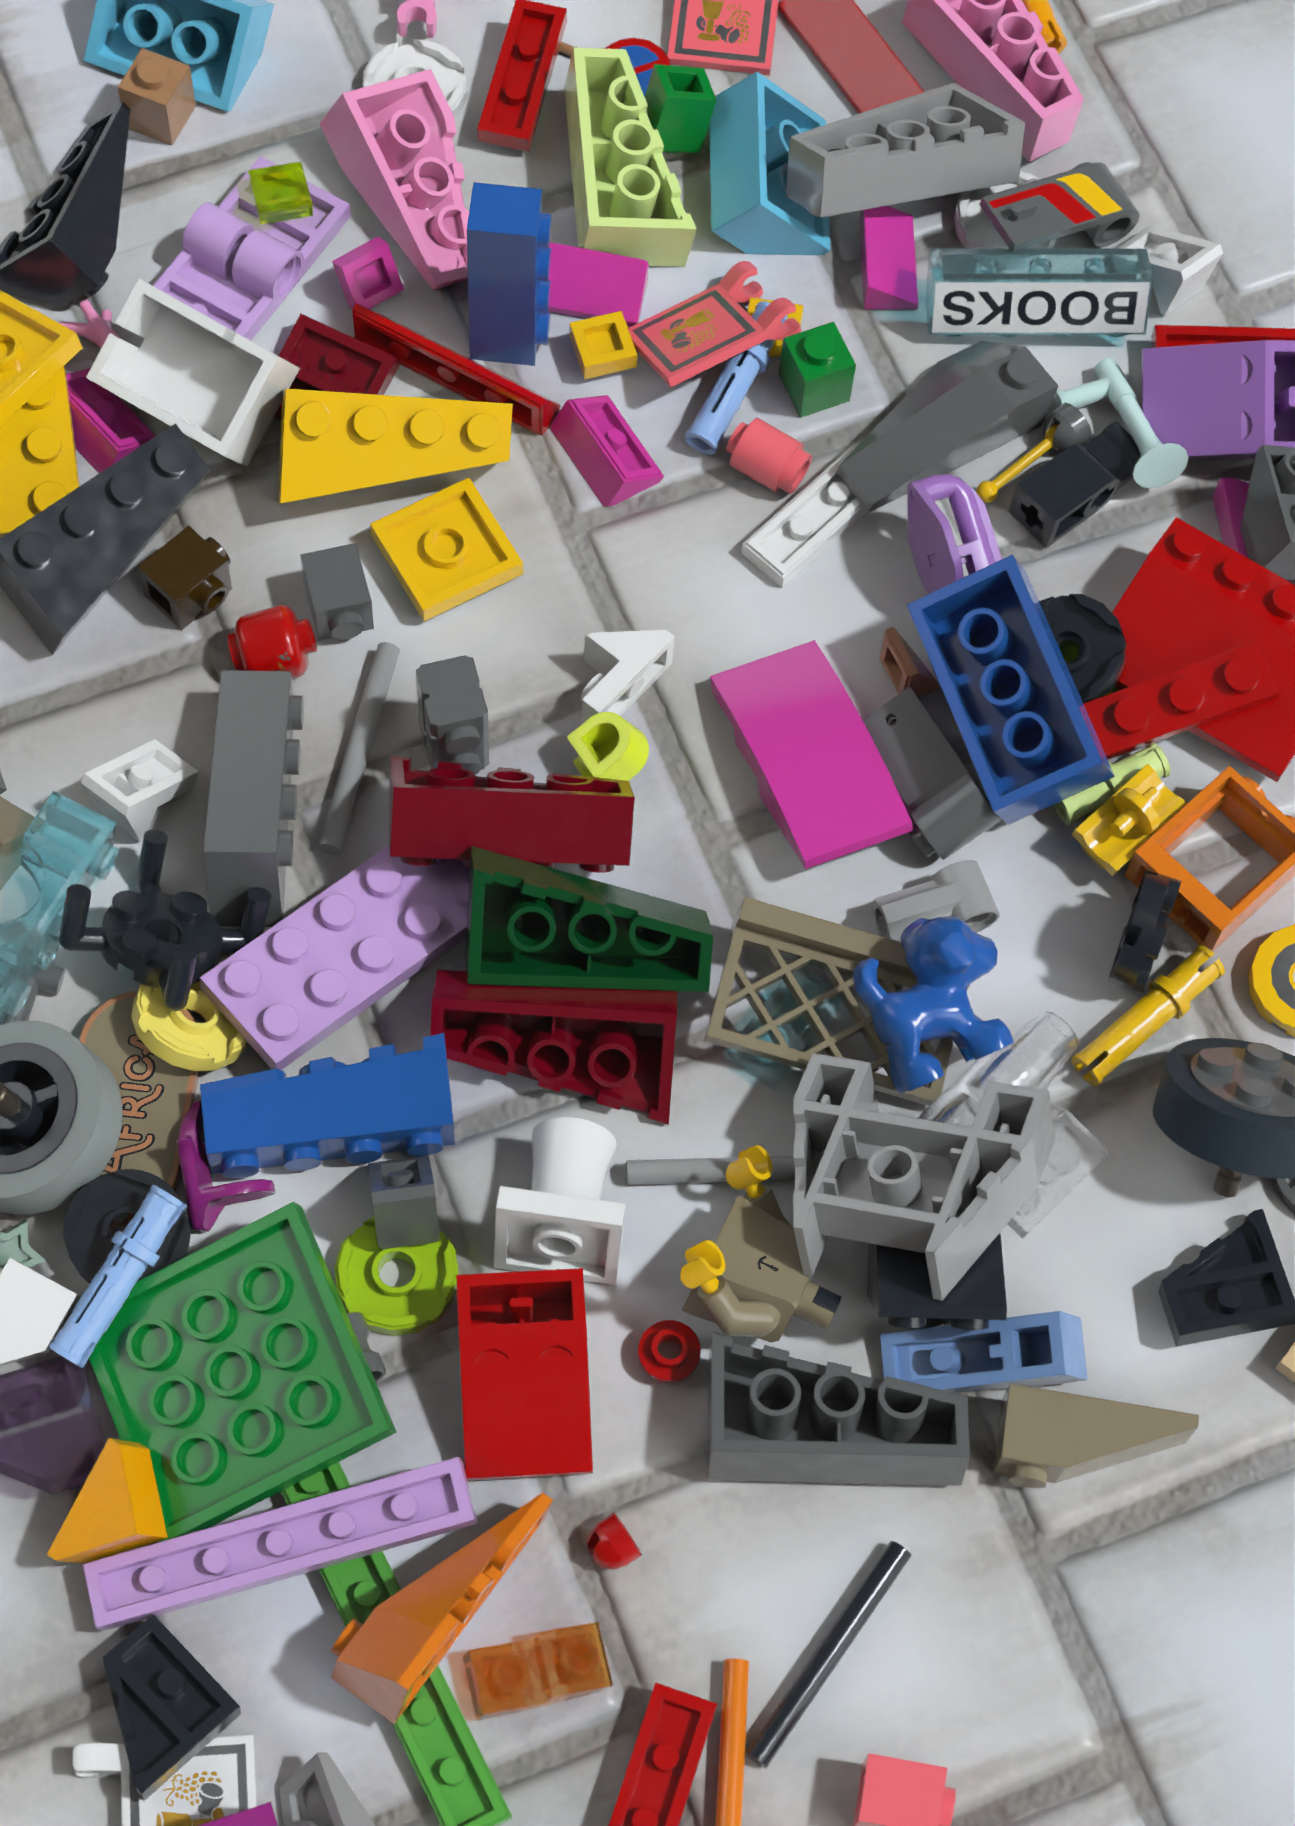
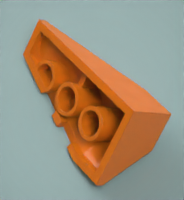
M541 1493L378 1605L364 1624L355 1618L352 1619L331 1649V1652L338 1656L331 1678L395 1725L545 1520L553 1499L545 1493Z

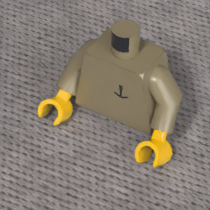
M755 1145L739 1152L738 1160L730 1163L726 1169L725 1177L727 1182L737 1190L745 1189L746 1194L743 1197L737 1196L715 1243L711 1240H704L685 1251V1259L689 1263L682 1266L680 1279L683 1285L692 1290L682 1311L716 1323L720 1330L728 1336H753L772 1343L780 1340L792 1315L826 1330L842 1296L810 1281V1276L803 1275L793 1226L783 1216L771 1187L762 1184V1181L768 1179L772 1174L773 1164L771 1157L763 1147Z

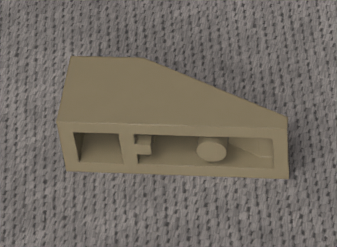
M1010 1384L1001 1400L993 1473L1008 1475V1481L1016 1486L1043 1488L1046 1487L1047 1482L1058 1483L1185 1444L1198 1428L1199 1415Z

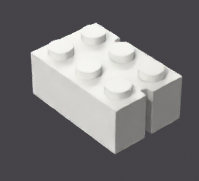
M138 278L115 323L143 337L144 340L140 348L109 333L86 378L170 426L176 423L185 435L220 455L248 466L282 403L283 389L290 388L300 368Z

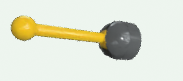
M1070 403L1060 405L1044 421V440L994 480L981 482L976 488L978 496L984 503H990L996 499L998 490L1050 448L1063 452L1075 443L1081 442L1083 444L1091 438L1092 431L1084 415Z

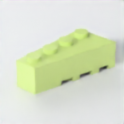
M573 47L564 92L578 247L648 261L649 266L685 267L697 229L691 213L686 214L681 202L680 195L682 191L675 173L670 174L662 154L663 142L658 129L653 130L646 113L648 104L626 49Z

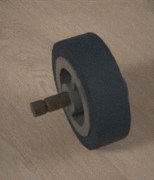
M1226 1038L1195 1039L1183 1042L1172 1048L1166 1057L1152 1109L1153 1117L1162 1132L1178 1146L1207 1162L1219 1166L1220 1170L1217 1173L1213 1190L1224 1197H1235L1238 1193L1243 1173L1267 1178H1295V1056L1267 1044Z

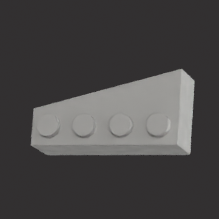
M951 83L790 136L786 197L806 208L810 214L822 218L1019 182L1025 122L963 87Z

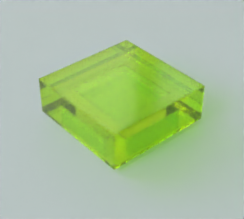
M301 161L248 170L249 184L260 225L313 216L312 200Z

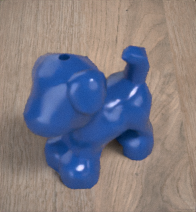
M957 916L933 919L919 918L904 929L900 939L905 950V961L917 978V984L910 989L886 992L877 983L879 961L873 957L860 961L852 972L855 990L870 1009L875 1032L881 1042L887 1046L892 1082L900 1094L912 1091L944 1076L940 1061L931 1053L919 1052L920 1042L950 1038L954 1041L966 1062L980 1059L1014 1043L1010 1030L1002 1020L997 1018L983 1021L974 1014L967 996V986L989 973L996 966L998 951L991 938L974 932L966 922Z

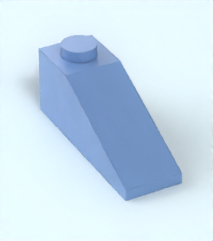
M1061 1311L1008 1317L1006 1320H989V1328L982 1330L959 1329L946 1325L880 1334L884 1379L888 1376L951 1393L1008 1389L1010 1384L1036 1387L1088 1380L1081 1318Z

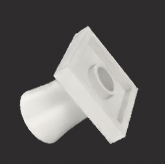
M573 1117L547 1119L534 1127L532 1131L533 1170L531 1190L500 1186L496 1205L493 1268L512 1271L583 1268L584 1281L616 1285L626 1204L600 1200L604 1181L617 1148V1141L609 1130L592 1121Z

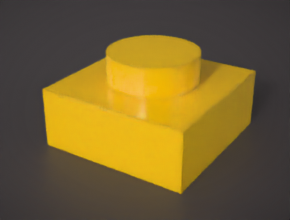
M622 311L569 323V336L584 380L637 367L638 355Z

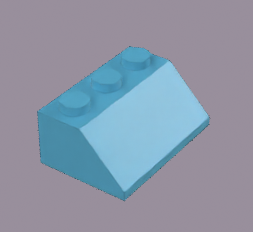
M97 0L83 61L125 75L141 48L190 66L196 101L225 111H231L262 56L274 3L265 0Z
M755 72L715 96L717 101L709 126L711 230L720 238L728 241L746 254L824 255L831 251L830 217L820 218L810 214L806 208L786 197L790 136L826 125V120L762 74Z

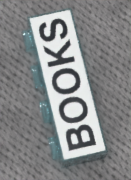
M929 249L925 299L929 335H945L948 337H961L964 335H999L1002 337H1015L1018 335H1053L1056 337H1069L1071 335H1106L1110 337L1146 335L1153 284L1147 249H1022L1016 252H1011L1010 249Z

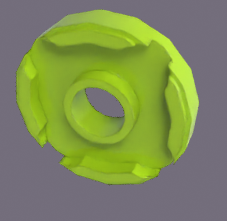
M374 1216L364 1221L363 1226L357 1228L352 1235L350 1233L341 1244L334 1267L337 1291L347 1312L362 1313L369 1331L389 1336L418 1333L439 1321L453 1303L457 1290L456 1275H459L456 1250L450 1240H447L444 1233L439 1230L440 1238L434 1243L381 1249L377 1243ZM395 1259L405 1260L414 1268V1277L404 1286H388L379 1277L380 1270L385 1263Z

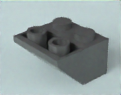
M1262 445L1256 452L1240 530L1248 558L1288 580H1295V447Z

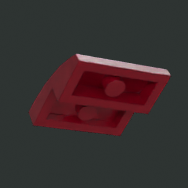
M302 313L299 315L278 355L300 368L289 388L300 390L384 395L400 366L396 357ZM282 403L274 416V418L280 421L282 414Z

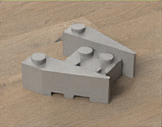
M812 1053L793 1098V1116L795 1121V1140L793 1141V1160L795 1165L793 1229L803 1275L813 1276L829 1236L922 1252L926 1254L933 1299L943 1301L1039 1186L1055 1141L1049 1090L989 1081L972 1127L881 1113L878 1108L870 1062Z

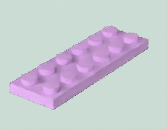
M387 846L201 976L200 989L271 1069L277 1068L282 1070L466 937L470 867L462 865L460 859H437L435 864L428 866L408 865L401 861V857H390L389 846Z

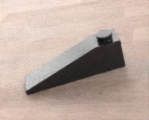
M124 102L86 126L56 168V172L61 177L56 179L43 194L37 195L27 208L34 215V218L24 227L20 235L16 231H12L0 245L1 291L63 306L82 294L86 298L93 296L106 283L109 274L105 270L116 251L131 111Z

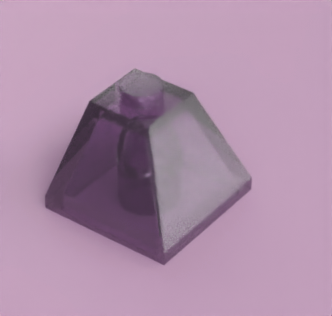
M59 1356L0 1375V1473L49 1494L66 1489H82L107 1443L86 1367L81 1368L63 1356Z

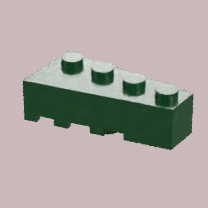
M471 846L465 952L468 984L709 992L713 932L706 911Z

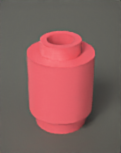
M755 418L749 425L741 422L733 432L726 447V451L732 454L730 459V466L774 492L782 489L789 494H792L800 485L813 458L811 454L803 450V443L760 418Z

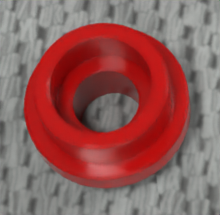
M675 1320L659 1321L646 1329L640 1339L638 1358L641 1367L651 1378L659 1382L676 1383L685 1380L696 1370L700 1361L701 1346L695 1332L682 1322ZM665 1341H674L680 1346L682 1352L674 1359H667L659 1353L658 1346Z

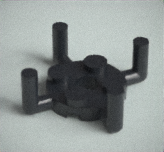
M151 829L146 831L143 837L135 881L137 892L126 890L116 893L112 898L111 906L103 917L102 927H86L92 892L87 886L82 884L70 885L66 892L59 943L62 948L68 951H101L105 961L116 971L118 963L134 971V981L160 988L165 1006L171 1011H180L188 1003L191 985L200 981L203 972L209 968L213 969L218 965L220 953H235L264 933L271 894L268 890L260 887L249 889L240 929H221L214 916L207 911V902L202 896L188 891L179 892L175 895L162 893L159 882L168 836L163 831ZM157 938H164L171 942L157 941Z

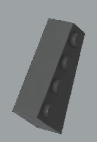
M221 670L203 848L210 914L214 916L220 926L241 925L247 892L254 887L264 888L271 894L265 927H273L283 920L286 866L292 867L293 831L288 830V820H296L297 787L295 784H290L291 775H299L300 740L293 739V730H303L304 698L303 695H293L292 674L288 671Z
M711 1332L708 1359V1480L962 1485L970 1459L967 1396L888 1376L884 1380H879L852 1373V1367L830 1361L827 1362V1366L789 1357L790 1351L767 1345H764L762 1350L734 1343V1337Z

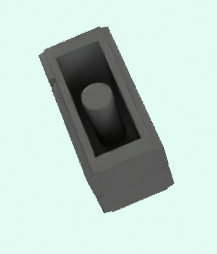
M464 655L420 665L416 669L418 717L431 769L437 768L439 761L463 763V769L472 771L475 775L489 765L488 709L482 688H480V680L473 657Z

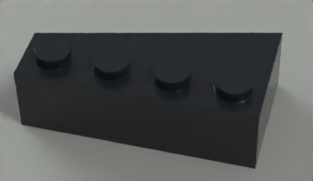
M176 423L0 538V587L52 655L193 495L209 472L210 468Z

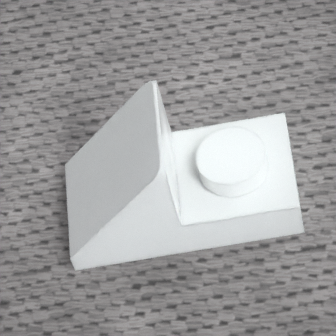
M1149 225L1110 253L1116 271L1151 281L1160 313L1166 316L1203 289L1223 251L1220 243Z
M666 629L588 633L585 636L584 660L599 673L588 682L581 694V724L600 712H613L622 716L672 664L675 636Z
M154 739L84 773L80 783L100 813L140 842L143 840L144 833L149 829L157 807L192 790L199 771Z

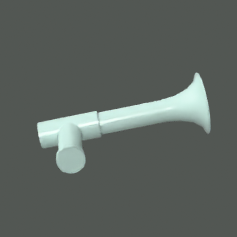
M1106 358L1096 365L1094 372L1098 380L1064 391H1056L1055 400L1057 407L1063 403H1070L1079 408L1109 398L1114 409L1119 412L1139 449L1141 457L1134 465L1133 477L1135 482L1141 487H1162L1174 481L1186 468L1188 462L1186 449L1179 444L1161 443L1137 403V397L1115 359Z

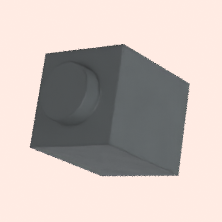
M352 543L300 554L304 586L318 641L329 638L338 640L350 639L358 636L363 631L374 629L372 601L357 544Z

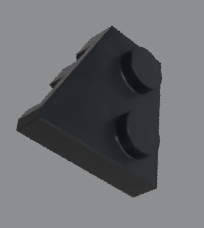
M1263 1209L1251 1212L1245 1217L1243 1225L1223 1240L1218 1237L1200 1251L1198 1259L1190 1264L1181 1265L1165 1277L1159 1287L1158 1293L1176 1347L1295 1324V1299Z

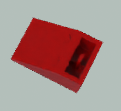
M583 1268L456 1275L465 1474L467 1481L593 1474Z

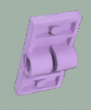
M260 156L219 206L206 202L194 212L183 235V250L153 286L252 341L350 219V204Z

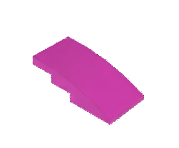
M815 640L710 676L712 694L734 727L736 746L758 779L760 798L805 869L913 831L912 820L865 723Z

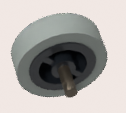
M26 1020L0 1025V1211L20 1215L36 1214L55 1209L73 1200L81 1188L97 1179L104 1171L116 1149L121 1132L122 1100L112 1072L95 1053L75 1036L50 1023Z

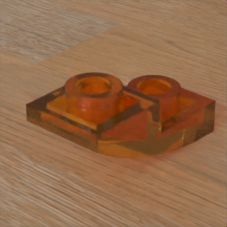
M598 1622L538 1632L529 1640L473 1649L463 1656L476 1721L572 1700L610 1689L613 1686Z

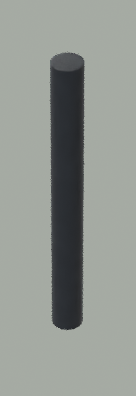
M895 1541L889 1542L752 1741L745 1754L753 1762L763 1768H767L911 1558V1553Z

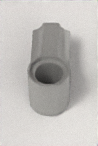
M964 860L948 865L936 872L929 882L875 898L872 905L879 935L901 942L900 936L904 929L919 918L933 919L957 916L966 922L974 932L978 933L990 927L1000 917L978 862L974 860Z

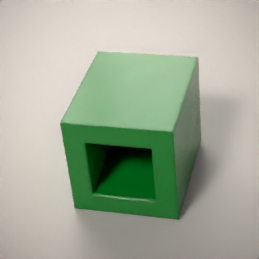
M654 64L645 94L648 104L646 113L653 130L658 129L664 145L662 152L670 154L678 152L701 153L717 101L705 69Z
M834 321L783 338L778 375L800 418L850 401L856 363Z

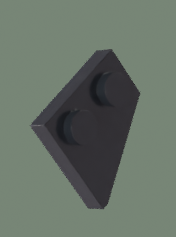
M154 1614L102 1657L136 1793L144 1802L241 1715L240 1705Z

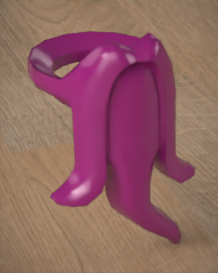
M196 1101L182 1120L179 1137L176 1142L187 1199L190 1227L196 1231L209 1232L225 1206L265 1198L276 1192L273 1181L266 1179L239 1181L218 1186L212 1185L205 1142L202 1143L201 1141L202 1104L201 1101Z

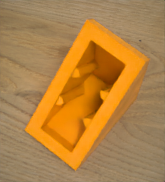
M113 1438L108 1439L46 1555L56 1561L85 1564L168 1538L150 1450L147 1447L136 1442Z

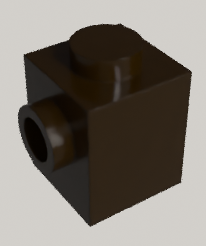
M189 525L137 567L143 595L181 631L204 612L210 613L220 607L226 600L229 591L232 590L228 567L231 561L227 552L215 539L208 537L204 540Z

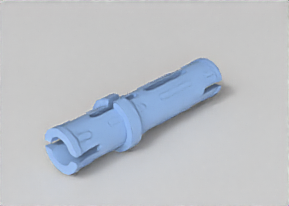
M761 301L757 303L752 315L755 321L770 302ZM787 315L782 319L781 323L787 320ZM766 340L727 360L693 424L685 433V441L689 446L703 454L713 455L716 453L722 437L739 410L755 377L767 369L771 360L769 352L776 340Z
M153 1184L142 1205L133 1219L130 1220L123 1233L117 1230L111 1240L115 1245L107 1256L106 1261L81 1296L64 1326L48 1346L49 1348L84 1368L87 1363L86 1361L95 1349L94 1347L110 1326L137 1280L142 1276L148 1265L154 1267L160 1258L156 1252L173 1224L176 1223L181 1213L187 1207L186 1204Z

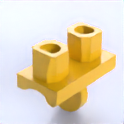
M1146 764L1080 824L1071 835L1081 844L1082 850L1100 868L1105 869L1111 876H1114L1132 859L1134 852L1187 803L1180 796L1169 790L1159 779L1155 770L1149 764Z

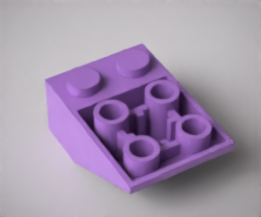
M1261 340L1143 348L1141 410L1155 435L1162 444L1173 443L1181 445L1186 449L1188 460H1255L1256 452L1262 445L1295 447V340Z

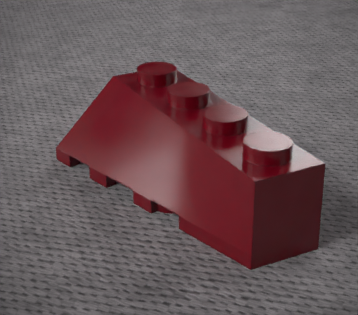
M390 755L388 838L390 857H401L403 863L414 866L433 865L437 859H460L462 865L470 867L471 846L550 868H555V863L579 864L580 869L588 872H611L614 870L615 865L630 866L635 796L630 782L626 780L551 773L547 775L546 783L534 782L535 777L532 774L523 772L521 769L498 767L497 770L489 772L487 777L475 776L472 771L463 769V763L439 761L437 768L429 771L411 769L410 757Z
M437 969L432 994L430 1036L444 1033L447 1059L503 1076L510 1072L538 1081L537 1086L560 1092L561 1088L578 1092L596 1098L597 1104L617 1110L621 1106L648 1113V1119L669 1125L678 991L478 985L467 983L466 971Z

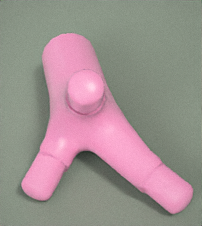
M83 300L79 304L88 323L60 322L63 326L97 344L100 348H102L109 333L121 338L113 329L112 312L110 310H103L100 317L89 300Z

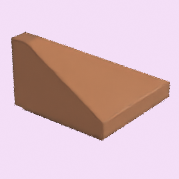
M893 626L886 629L879 659L897 693L900 694L908 687H911L916 695L921 697L938 690L939 684L935 677Z

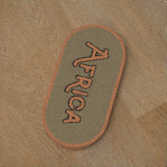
M137 991L123 993L104 1002L92 1013L85 1023L79 1039L112 1072L122 1100L123 1116L119 1140L109 1163L100 1176L123 1169L142 1170L163 1179L176 1191L182 1172L176 1140L179 1137L182 1120L194 1104L200 1071H191L170 1065L150 1052L137 1036L131 1018L133 1002ZM180 1010L187 1019L195 1022L188 1010ZM128 1213L124 1222L113 1220L110 1226H126L135 1214Z

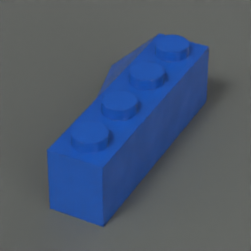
M473 182L466 229L470 359L535 366L538 344L548 345L551 312L548 311L551 294L549 275L552 248L549 245L552 214L542 213V189Z
M444 1033L422 1037L424 1049L397 1054L396 1047L393 1044L368 1049L369 1058L355 1064L346 1065L336 1061L333 1057L309 1061L308 1065L303 1066L299 1070L298 1076L287 1078L284 1071L275 1068L200 1084L206 1155L211 1173H222L223 1176L228 1178H246L257 1174L260 1171L259 1168L284 1166L287 1170L304 1171L318 1167L321 1161L346 1158L347 1162L361 1164L376 1161L382 1157L383 1153L407 1151L412 1156H427L439 1153L443 1150V1146L455 1145Z

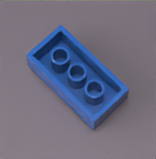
M1013 554L907 604L993 812L1006 824L1010 825L1115 777L1030 579Z

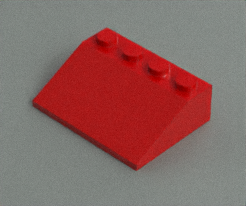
M1176 517L1148 554L1112 611L1119 621L1127 644L1125 668L1115 687L1122 690L1259 640L1280 692L1278 698L1190 729L1189 731L1273 781L1278 782L1295 757V585Z

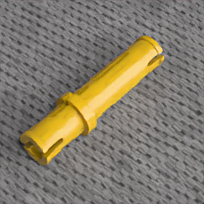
M1199 945L1167 976L1158 975L1148 984L1149 992L1133 1004L1129 1010L1079 1053H1075L1071 1057L1072 1065L1077 1073L1097 1058L1099 1062L1082 1078L1094 1087L1099 1086L1105 1077L1154 1033L1159 1031L1172 1017L1176 1019L1182 1018L1191 1009L1190 1002L1216 979L1224 975L1225 968L1220 959L1218 958L1199 973L1198 968L1215 954L1209 948Z

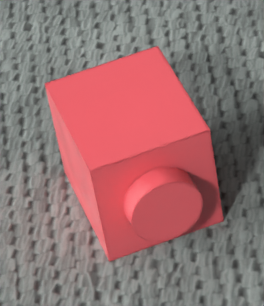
M868 1753L862 1763L853 1826H951L956 1789L945 1787L947 1767Z

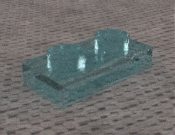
M806 967L792 973L809 1001L834 988ZM783 981L764 1003L766 1010L773 1020L799 1007ZM837 996L814 1009L825 1028L843 1007L844 1003L840 996ZM757 1015L752 1018L740 1034L747 1035L763 1026ZM804 1015L778 1028L789 1048L802 1052L809 1050L818 1038ZM768 1034L760 1038L761 1040L773 1043ZM730 1048L727 1050L726 1058L773 1092L778 1089L794 1068Z

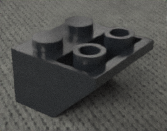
M999 1233L943 1301L933 1299L925 1253L869 1243L867 1296L879 1317H888V1325L900 1328H921L926 1326V1318L951 1319V1326L954 1328L982 1330L989 1328V1320H1006L1007 1303L1001 1234Z

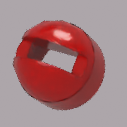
M615 1512L599 1521L590 1531L587 1539L589 1554L593 1556L594 1562L603 1569L616 1570L629 1565L642 1556L635 1541Z

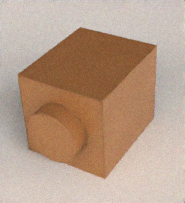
M141 48L118 86L120 104L124 102L131 109L129 130L173 146L196 107L190 66Z

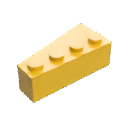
M283 389L277 502L281 504L509 461L513 404Z

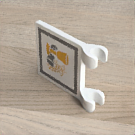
M254 1735L215 1737L144 1802L136 1793L124 1744L87 1743L79 1744L73 1750V1768L77 1777L92 1778L121 1773L122 1826H199L256 1807Z

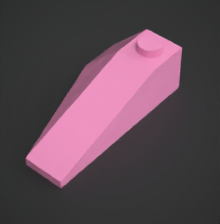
M425 70L342 93L319 124L344 174L432 290L468 280L466 229L469 211L465 209L461 183L465 179L463 165L456 160L453 137L457 134L454 115L432 70Z

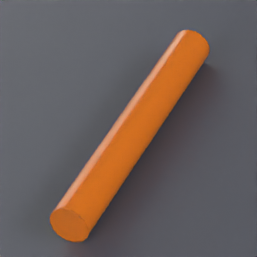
M724 1659L715 1826H742L749 1661L744 1659Z

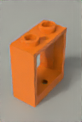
M1229 765L1134 852L1125 877L1137 888H1139L1146 870L1180 880L1181 885L1173 909L1168 916L1199 945H1203L1213 952L1295 876V818L1290 815H1284L1266 798L1263 789L1249 777H1242ZM1218 810H1221L1278 862L1269 873L1230 909L1170 855L1171 852Z

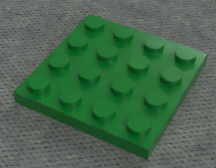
M294 1201L137 1281L89 1357L120 1440L140 1443L150 1450L168 1538L160 1540V1542L208 1529L397 1433L303 1208Z

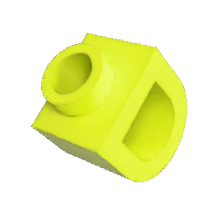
M600 712L591 716L567 736L579 755L573 760V763L582 776L629 781L644 767L649 754L648 741L643 732L613 712Z

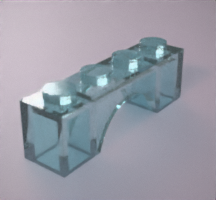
M55 791L49 796L24 833L21 865L35 881L40 896L35 904L22 916L0 925V1024L7 1014L15 1017L21 1011L32 987L28 981L38 967L45 971L51 965L59 950L58 935L60 933L67 888L73 884H82L90 888L96 877L104 881L112 871L120 852L118 848L114 847L117 822Z

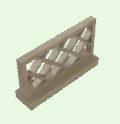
M744 897L734 916L729 936L731 939L704 1041L805 1070L812 1053L820 1054L826 1051L828 1056L843 1058L836 1045L862 1032L878 1058L877 1061L871 1064L875 1090L936 1107L940 1102L953 1040L950 1038L939 1039L936 1053L929 1043L932 1040L920 1042L919 1050L922 1053H931L940 1061L944 1076L928 1083V1088L921 1086L900 1094L892 1082L888 1052L872 1027V1016H865L850 989L855 987L854 979L851 978L844 981L840 975L853 977L852 972L857 964L862 960L873 957L879 961L877 983L886 992L910 989L917 984V978L905 961V950L901 942ZM742 946L766 952L777 971L751 984L738 963ZM783 957L795 961L787 965ZM808 964L823 968L834 986L831 990L810 1001L792 974ZM735 979L741 990L730 996ZM782 979L799 1007L773 1020L756 992ZM840 996L856 1024L831 1037L814 1009ZM745 998L763 1025L747 1035L721 1028L726 1008ZM802 1015L805 1016L821 1042L805 1052L789 1048L778 1029ZM768 1034L773 1043L761 1040L760 1038ZM881 1068H884L888 1076L878 1074L875 1072Z

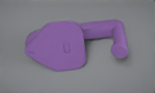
M938 474L908 483V542L920 580L929 594L963 578V564L966 565L968 575L1002 559L986 505L978 494L962 479L950 474ZM949 498L963 545H956L950 523L935 501ZM932 667V672H933L934 676L937 677L936 674H935V671H934V669H933V667Z

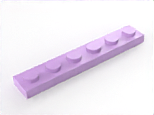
M459 1457L85 1563L83 1568L95 1627L100 1631H105L147 1619L152 1614L158 1616L478 1524L463 1462Z

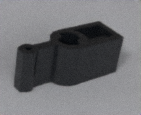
M1115 421L1083 445L1081 442H1078L1068 447L1017 484L1008 512L1045 548H1048L1099 511L1121 486L1134 478V465L1141 455L1131 434Z

